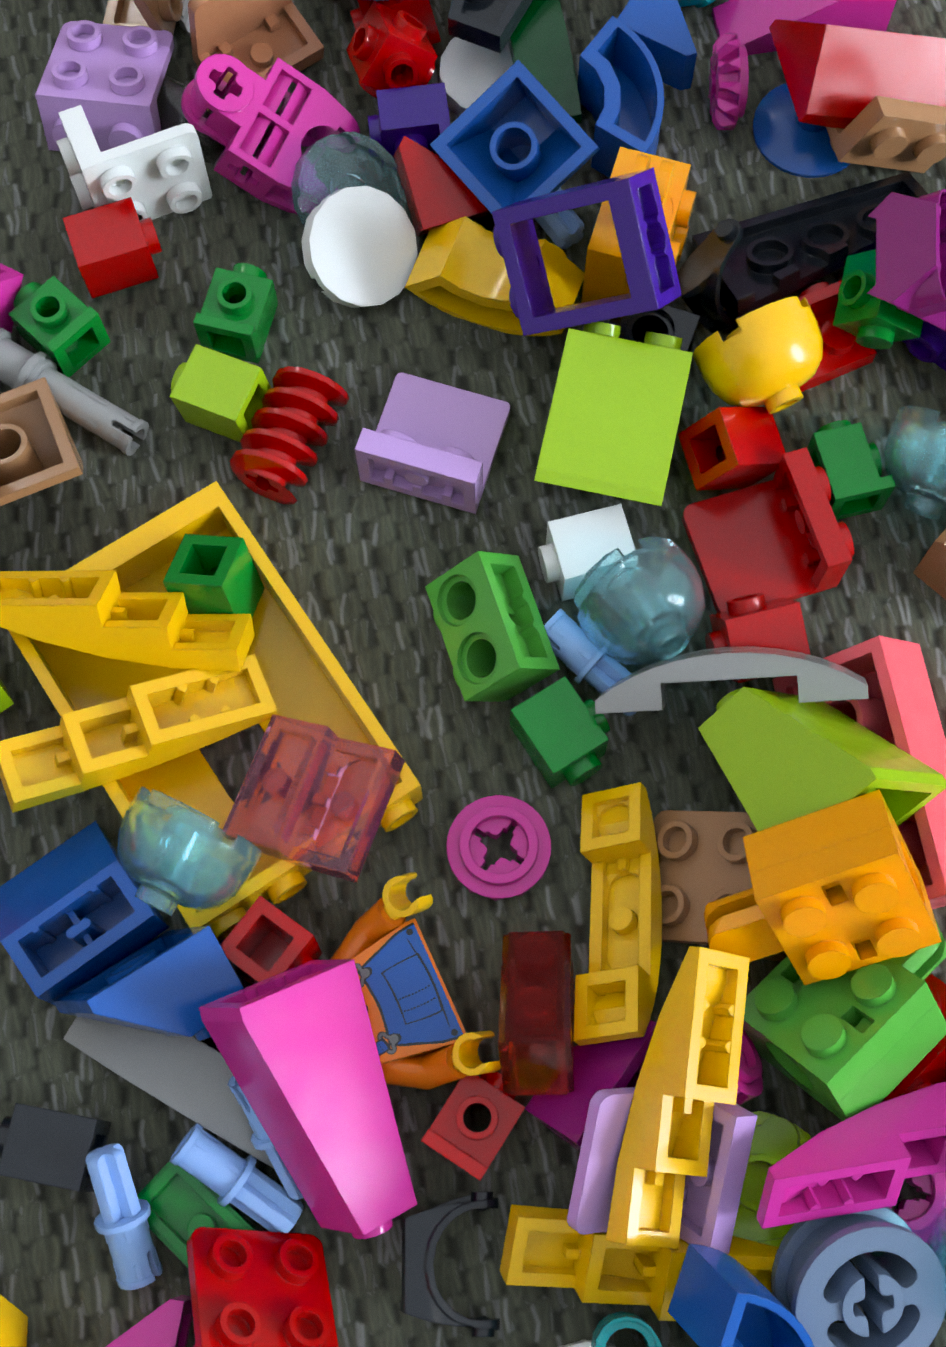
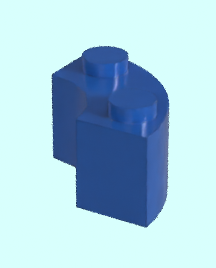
M612 16L580 54L577 83L580 104L592 113L596 122L594 142L599 147V151L592 157L591 167L609 178L620 147L656 155L664 109L662 77L652 53L633 30Z
M689 1243L668 1312L699 1347H814L803 1325L741 1263L720 1250Z

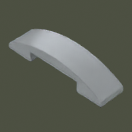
M756 646L722 647L680 654L637 670L604 691L595 700L596 714L663 710L667 703L666 683L797 676L799 703L869 699L868 684L863 676L826 659L779 648Z
M76 1017L63 1038L65 1041L177 1112L274 1168L265 1150H256L251 1142V1136L254 1132L248 1123L249 1121L241 1105H239L228 1086V1081L233 1074L219 1051L202 1041H198L194 1036H169Z

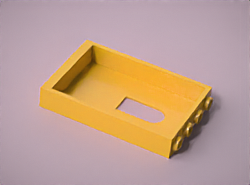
M215 481L65 571L116 570L121 592H167L163 580L185 534L225 536L244 539L265 589L252 617L255 636L247 656L255 654L278 710L274 717L260 722L259 725L287 767L289 781L283 797L273 806L263 810H248L238 806L229 797L199 749L147 770L103 784V787L188 926L192 928L209 925L217 940L221 941L226 939L259 896L266 900L270 898L273 904H279L291 898L306 886L307 881L304 876L325 862H327L330 868H334L348 861L363 848L360 840L382 826L385 832H390L408 822L418 812L415 804L423 799L421 784L218 482ZM9 631L60 716L64 713L126 698L129 686L193 670L104 658L37 641Z

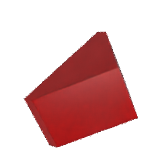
M403 137L393 156L417 236L426 234L431 229L465 216L474 220L491 215L437 154L408 137Z

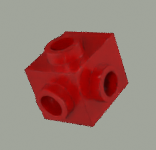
M373 1L346 49L359 78V85L375 98H377L376 90L427 85L433 75L435 61L438 57L426 35L427 27L418 18L406 11L399 10L395 12Z

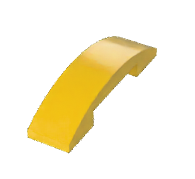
M641 782L582 795L580 853L592 863L589 970L588 973L579 974L575 977L573 1041L579 1046L644 1037L655 1003L662 948L661 877L656 834L646 787Z

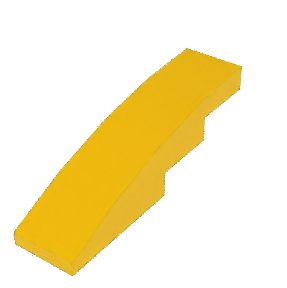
M116 570L0 571V627L37 641L104 658L169 668L241 672L255 636L251 614H188L184 592H121Z
M255 654L246 656L241 672L193 669L129 686L126 698L61 714L59 726L1 740L0 778L11 811L14 813L77 794L165 763L270 719L276 715L278 710Z
M689 946L659 1014L635 1086L617 1161L606 1241L630 1246L679 1248L686 1175L707 1177L714 1102L736 1105L750 958L704 947Z
M511 1204L499 1270L506 1285L574 1288L582 1303L650 1306L659 1321H676L669 1314L668 1308L689 1246L687 1242L679 1238L678 1249L623 1245L606 1241L607 1232L586 1235L578 1233L567 1223L569 1209ZM732 1236L728 1255L741 1263L772 1293L771 1273L779 1247Z

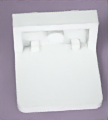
M81 105L58 112L67 137L56 142L83 210L92 207L97 208L131 197L139 220L149 217L153 220L172 212L178 214L191 212L198 208L202 201L211 199L212 191L199 137L192 124H180L101 152Z

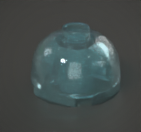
M917 406L900 407L889 431L884 449L885 472L887 476L892 475L896 485L895 488L908 496L904 507L921 516L939 520L942 512L946 511V423L937 422L940 411Z
M650 536L638 539L643 548L634 550L625 556L619 548H616L603 556L587 571L575 591L573 602L579 609L578 616L575 615V618L580 628L600 652L625 665H646L676 657L687 647L702 622L706 605L701 578L694 564L682 548L669 538Z
M144 786L140 787L128 807L118 831L117 852L122 867L136 882L141 884L134 897L169 916H172L178 905L197 911L209 910L223 905L236 896L249 879L262 856V852L239 834L234 842L225 838L226 832L218 827L220 823L162 792L154 789L150 792Z

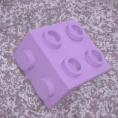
M88 20L65 23L60 30L35 94L49 150L60 151L56 141L67 137L58 112L81 105L101 152L162 131L157 98L174 50L172 33L166 30H153L146 26L129 27L99 24Z
M635 1087L601 1089L590 1100L567 1215L568 1225L582 1235L607 1232L617 1161ZM714 1102L707 1177L686 1175L680 1238L688 1244L704 1245L729 1254L757 1120L756 1114L738 1104L731 1105Z

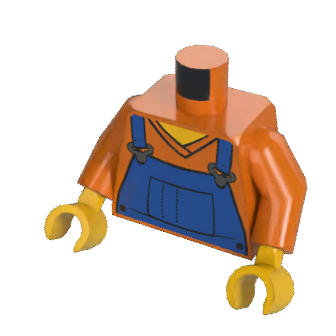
M410 872L388 880L384 885L382 898L354 923L330 960L354 959L386 1084L431 1090L466 1076L495 1073L501 1069L502 1060L483 1063L478 1056L479 1044L483 1039L494 1037V1032L489 1030L466 1033L416 919L405 922L406 917L423 912L433 904L431 894L419 897L412 903L408 900L406 895L407 884L410 880L417 877L416 872Z

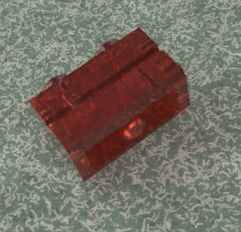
M564 931L509 932V934L503 935L502 943L503 965L501 966L498 1050L500 1066H502L503 1090L511 1095H568V1093L575 1091V1042L573 1041L575 981L571 934Z

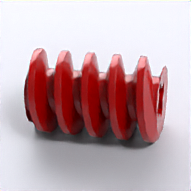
M287 366L278 369L272 379L273 388L268 389L262 398L263 408L258 409L251 419L253 429L246 430L240 440L242 449L235 451L229 462L231 470L236 477L256 494L278 503L295 504L298 500L285 486L286 484L294 487H304L308 478L306 474L296 467V464L308 467L316 465L318 461L317 454L306 444L321 447L327 444L329 440L328 435L317 424L323 426L336 425L339 420L338 414L328 404L343 407L347 404L349 396L339 384L318 372L302 367Z

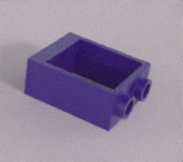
M654 167L521 200L492 211L495 223L493 231L494 243L498 253L504 258L511 286L509 292L510 305L513 313L520 321L523 336L658 310L682 296ZM609 200L630 293L555 308L533 218Z

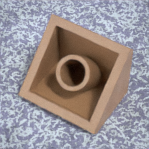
M45 377L0 394V506L83 474V462Z

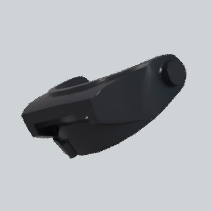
M726 219L718 223L716 228L688 257L677 273L682 292L680 297L693 314L700 316V323L711 333L725 329H737L739 327L736 322L737 318L720 295V283L724 267L743 237V229L735 219Z
M471 1192L469 1196L450 1200L432 1209L401 1219L402 1300H400V1310L403 1313L437 1324L471 1327L472 1337H494L495 1330H500L499 1318H488L486 1316L467 1318L456 1312L442 1298L436 1286L433 1267L436 1246L444 1229L463 1212L472 1209L486 1211L489 1208H499L498 1198H493V1192Z

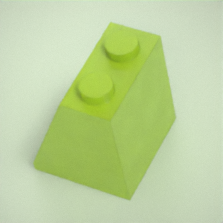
M599 321L584 324L583 331L568 328L534 481L662 506L693 352L681 350L683 338L646 331L644 343L619 338L621 326Z
M742 687L725 695L717 703V711L698 727L757 831L880 789L897 826H899L946 789V779L941 773L824 701L799 703L798 695Z

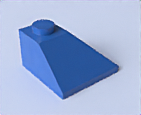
M519 59L430 144L431 148L491 214L492 211L515 202L556 192L599 151L596 143Z
M208 925L169 930L53 1000L59 1013L169 1036L192 1037L195 1035L196 1039L201 1041L211 1036L202 1022L199 1007L244 989Z

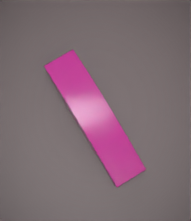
M946 1082L937 1083L876 1104L818 1133L769 1167L756 1216L761 1228L765 1229L896 1206L904 1179L946 1172Z

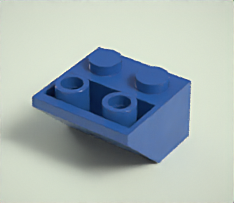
M97 821L85 827L0 886V942L35 996L55 1005L53 1000L136 951L169 928Z

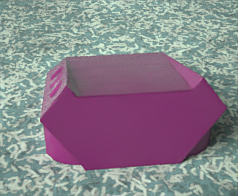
M946 189L917 198L891 192L868 215V217L876 220V285L867 294L895 305L897 309L910 313L946 332Z

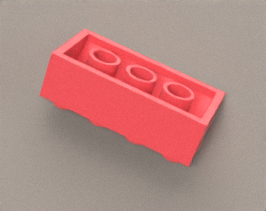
M879 635L823 658L863 676L868 684L869 699L824 701L825 703L941 773L946 779V739L920 644ZM797 676L776 677L772 679L775 692L798 695ZM945 789L898 826L922 876L932 910L946 906Z

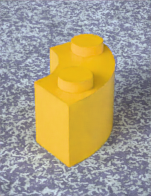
M466 216L429 230L405 288L449 315L503 333L523 336L520 321L513 313L510 305L509 292L511 286L504 258L500 256L496 249L493 232L486 230L482 225ZM546 239L538 240L555 308L573 305L584 280V272L567 258L566 253L560 247L548 242ZM564 328L527 336H551L556 334H562Z

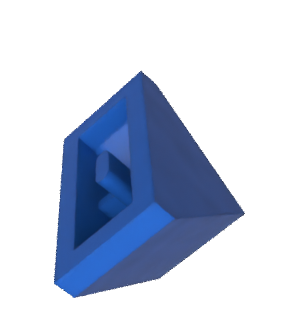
M629 0L617 19L626 24L645 43L658 65L663 83L678 90L691 88L697 51L678 0Z

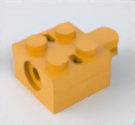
M620 147L610 178L654 167L676 265L677 261L681 260L689 231L688 224L697 193L686 190L691 164ZM609 200L601 204L587 248L581 303L630 293Z
M880 789L742 837L752 888L709 902L703 914L709 949L750 958L749 962L785 951L805 986L821 980L835 979L847 972L890 958L904 957L916 950L942 942L922 876Z

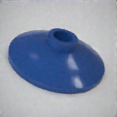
M787 83L774 88L761 100L753 118V136L759 151L773 166L791 175L819 178L835 174L851 164L838 162L825 126L799 122Z

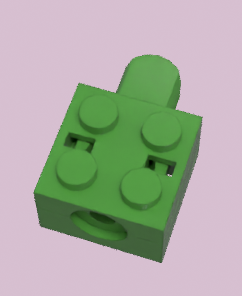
M937 924L942 940L940 943L916 950L904 957L890 958L847 972L838 978L821 980L806 986L803 984L788 956H786L746 996L743 1029L753 1042L758 1053L767 1062L844 1121L881 1103L946 1036V1020L927 983L924 981L946 958V940Z

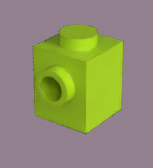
M196 344L187 362L181 363L176 369L172 378L171 394L169 397L185 422L240 442L246 430L253 429L251 419L258 409L263 408L262 398L271 386L261 367Z

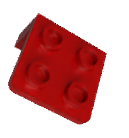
M807 447L784 453L773 480L689 504L684 509L682 522L717 613L728 611L726 601L739 596L764 593L765 601L780 597L795 600L835 588L852 562V557L854 556L852 535L843 521L837 522L829 503L831 501V486L828 476L821 466H814Z
M199 1227L194 1230L186 1243L195 1345L193 1347H339L322 1243L317 1237L311 1234Z

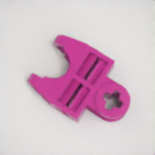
M226 54L211 55L202 61L195 73V78L187 85L182 94L181 106L187 121L196 130L210 136L225 146L214 171L257 199L290 213L309 216L314 207L319 206L321 201L328 196L324 186L313 177L315 172L305 162L301 147H312L319 151L324 147L341 154H348L353 151L360 137L358 123L347 109L326 89L279 57L262 78L233 56ZM227 72H230L233 75L226 83L223 81V78ZM293 82L296 84V87L293 90V92L290 93L287 90L290 84ZM283 102L279 112L276 114L280 103ZM209 108L212 111L208 118L203 117L202 115ZM259 143H260L261 145H260V147H259V149H258V151H257L255 157H253V154H254V152H255L257 146H258ZM243 166L248 168L245 175L240 173Z

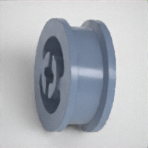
M888 1207L795 1223L783 1238L775 1255L771 1273L772 1294L803 1325L814 1347H929L941 1327L946 1311V1276L941 1262L929 1245L912 1232L906 1222ZM883 1251L885 1254L875 1257L870 1252ZM850 1259L855 1264V1266L862 1272V1274H860L859 1271L853 1266V1264L849 1261ZM855 1303H858L867 1315H864ZM834 1321H843L844 1323H833V1322H834Z

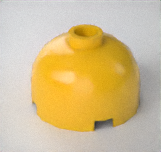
M792 296L769 303L736 319L739 327L726 337L727 340L723 342L719 332L716 331L697 346L693 352V358L703 379L716 396L735 407H759L765 405L769 414H773L794 405L804 397L799 387L810 380L819 367L823 353V338L807 299L804 297L800 301L798 296Z

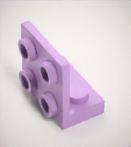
M398 373L376 431L362 428L356 444L355 454L360 481L476 514L510 415V404L502 400L410 374Z

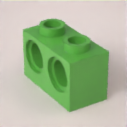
M477 551L425 586L433 608L434 621L441 631L453 666V676L460 687L464 701H507L560 670L518 555Z

